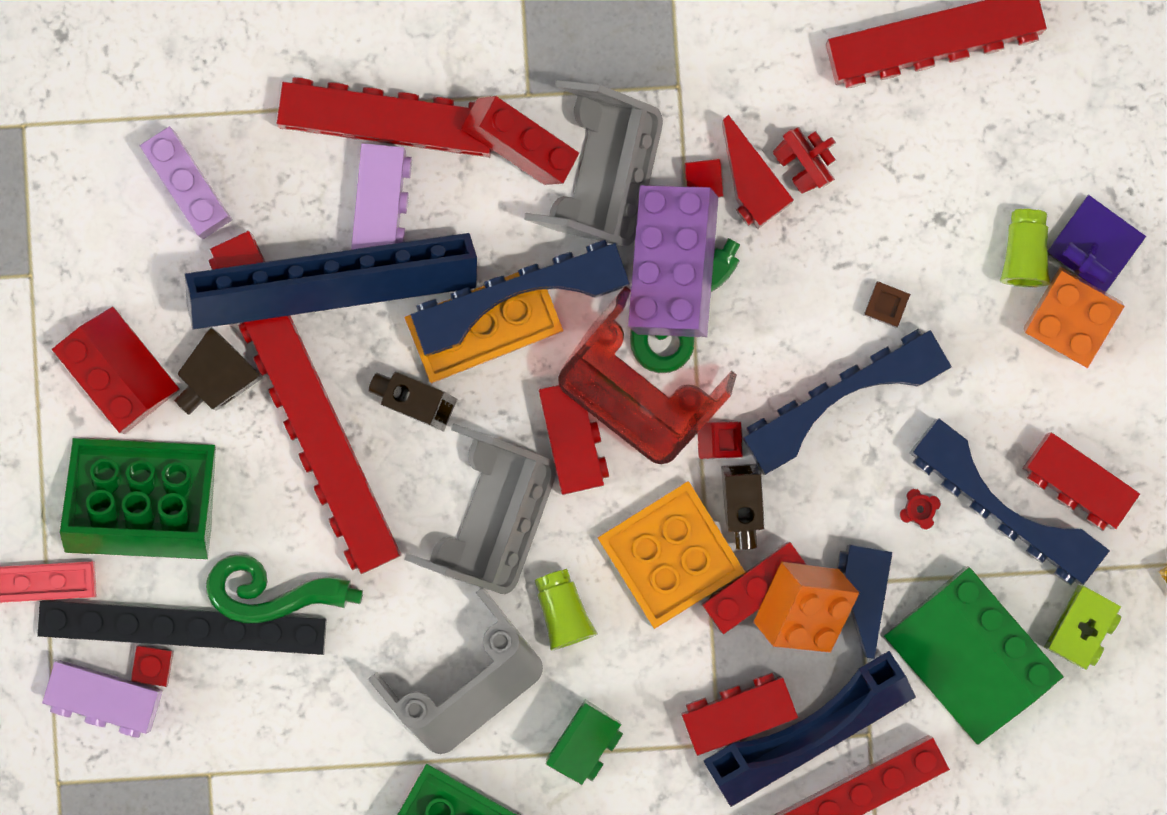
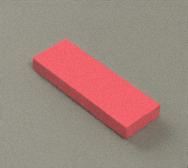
M95 561L0 567V603L97 597Z

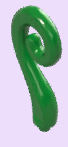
M729 238L722 250L714 249L711 292L722 286L729 279L740 262L739 259L734 257L740 244ZM631 329L630 346L635 359L643 368L655 373H671L680 369L688 362L694 350L695 338L677 336L680 341L678 350L672 355L662 356L650 348L648 335H637ZM655 335L656 339H658L659 341L664 340L668 337Z
M232 555L220 560L212 568L206 581L207 595L214 608L224 616L242 623L272 621L312 604H325L345 608L347 602L361 604L363 590L350 588L351 580L324 577L307 581L265 603L245 604L229 597L225 590V583L230 574L236 571H247L252 576V581L249 584H242L237 587L236 593L242 599L257 598L265 590L268 582L267 572L262 563L248 555Z

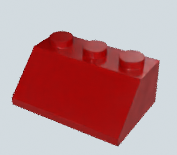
M114 307L109 308L79 326L51 349L115 429L122 434L128 433L181 390Z

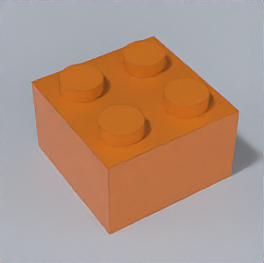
M1059 267L1025 324L1024 331L1026 334L1088 368L1125 306L1117 298L1066 269Z
M781 562L753 622L774 647L831 653L859 592L839 569Z

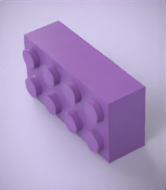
M640 185L628 327L637 335L707 337L719 198L711 188Z

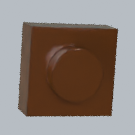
M877 281L864 316L898 328L911 294Z

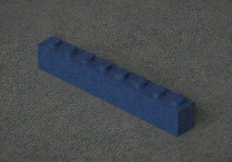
M470 233L185 273L186 303L192 330L453 292L468 287L473 289L477 287V255Z

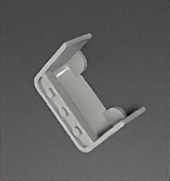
M556 80L555 87L577 95L574 106L575 120L580 127L589 130L573 198L559 197L551 207L550 216L525 213L524 220L559 232L598 241L606 240L607 243L628 246L636 238L640 185L649 186L663 125L661 112L657 107L600 84Z
M453 423L452 431L473 438L468 453V460L474 470L482 472L458 540L451 537L441 539L435 545L430 560L406 553L404 560L500 594H507L516 587L556 477V466L554 461L547 457Z
M480 588L475 593L498 620L486 631L483 637L484 649L493 660V663L437 707L429 696L421 692H411L399 700L378 672L368 679L403 724L430 751L437 754H445L453 750L536 683L543 671L542 661L484 588Z

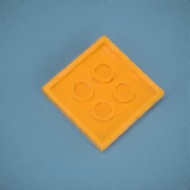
M689 481L598 537V540L654 629L745 573V570Z

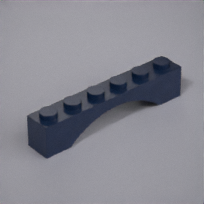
M606 240L586 246L587 253L574 257L572 252H568L552 258L553 265L540 269L538 264L530 265L518 270L519 277L506 281L504 275L485 281V288L472 293L471 288L468 287L451 293L452 300L438 304L437 300L433 299L417 305L418 312L411 314L425 356L427 357L461 345L469 330L484 314L499 303L516 295L535 290L561 289L597 298L629 287L630 283L616 243L607 245Z
M920 329L913 331L901 338L902 347L891 352L887 346L870 356L873 363L860 370L856 364L839 374L842 381L829 388L827 382L809 391L810 400L801 405H798L796 400H793L777 410L780 415L777 419L767 423L765 418H762L748 426L746 430L749 435L742 439L762 474L766 475L797 457L801 444L813 423L828 407L842 397L859 389L876 385L903 384L918 387L952 368L932 331L929 330L924 334L921 333Z
M940 418L933 421L909 452L915 457L912 463L928 476L932 471L944 480L941 483L944 489L957 498L960 494H963L972 501L969 506L971 510L985 520L989 515L1000 523L997 529L1013 542L1017 538L1021 539L1029 546L1026 549L1029 555L1042 564L1045 560L1057 567L1054 574L1070 586L1074 582L1084 585L1110 552L1109 549L1083 529H1062L1044 526L1028 520L1006 507L990 491L980 477L971 456L968 440Z
M888 651L859 668L835 697L804 720L769 736L749 741L734 742L703 761L728 804L732 807L913 700L916 696L906 675L891 652Z

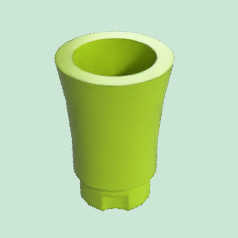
M1016 209L1012 212L1011 224H1009L1005 262L1000 278L1001 283L1019 287H1043L1050 285L1047 250L1048 226H1046L1047 213L1045 211Z
M567 569L535 579L539 592L537 597L543 611L551 651L598 635L581 602L575 583L571 582Z

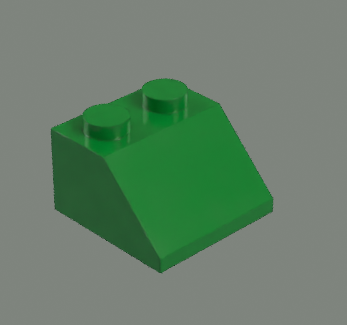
M585 699L546 758L545 764L581 785L586 778L593 781L604 764L599 761V758L606 748L613 751L623 735L618 730L622 725L621 722Z

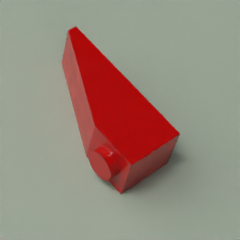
M728 115L722 121V129L735 197L740 205L736 211L748 226L753 223L759 229L791 205L794 199Z

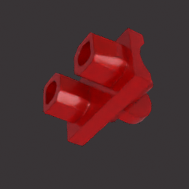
M797 127L783 135L785 140L773 150V154L783 167L796 158L804 166L805 169L792 178L793 183L801 194L817 187L822 188L835 180L823 163L824 161L828 166L836 161L829 151V148L836 144L833 137L823 142L815 131L806 138L800 128Z

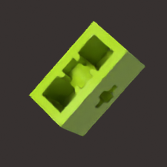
M1077 585L1044 648L1082 669L1087 670L1090 664L1095 666L1104 651V647L1100 644L1107 633L1113 634L1121 620V616L1117 614L1121 606L1083 585ZM1091 620L1089 628L1093 630L1092 634H1084L1081 638L1082 631L1078 628L1079 623H1087Z

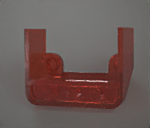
M625 286L591 325L567 359L559 373L558 383L566 395L647 459L656 464H666L675 459L729 399L737 374L731 370L710 395L695 385L680 386L670 397L656 388L615 355L624 340V331L615 319L624 310L631 292Z

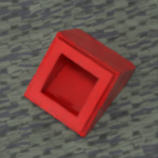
M720 159L687 162L684 164L686 187H708L718 197H723Z
M741 422L698 424V454L700 459L743 457Z

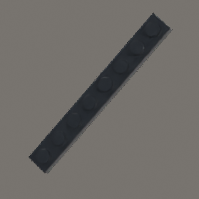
M42 600L40 601L37 637L324 655L327 619L283 616L262 623H242L215 611Z

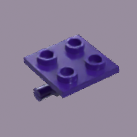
M1087 195L1048 249V254L1083 280L1106 292L1146 236L1096 199Z

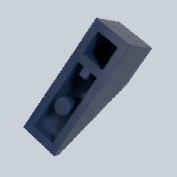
M847 545L846 552L840 551L837 569L846 576L859 592L851 614L864 656L875 659L893 552Z

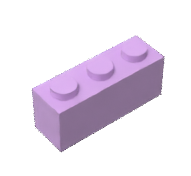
M170 126L140 145L144 154L200 238L205 239L232 221V218L184 144Z
M361 143L351 250L405 241V228L399 227L400 213L407 214L408 192L402 191L404 178H410L412 157H406L404 147Z
M59 660L54 662L42 703L50 705V712L71 717L72 712L86 716L84 722L105 728L106 722L120 726V733L139 738L141 733L147 734L151 732L163 690Z

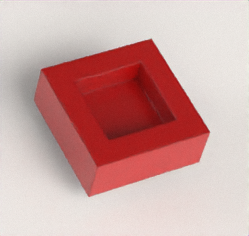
M136 646L131 682L167 687L174 651Z

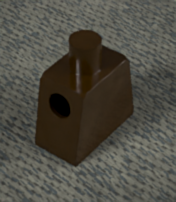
M211 327L179 370L178 376L188 387L174 401L188 415L203 401L212 410L217 411L260 381L263 376L216 329Z
M377 372L369 385L370 393L383 398L381 405L443 432L458 400L444 391L398 372H394L391 378ZM409 392V397L404 401L405 394Z
M757 464L721 466L725 521L728 532H735L736 549L757 548L756 530L764 529L761 472ZM743 507L750 508V512L748 514H738L739 509Z

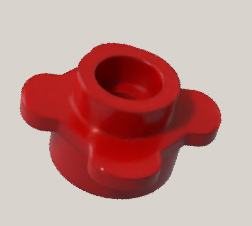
M918 489L908 491L906 495L908 499L907 504L900 511L901 520L905 523H917L924 530L930 529L934 525L932 518L936 510L941 506L939 498L922 495ZM922 506L923 512L919 513L917 507Z

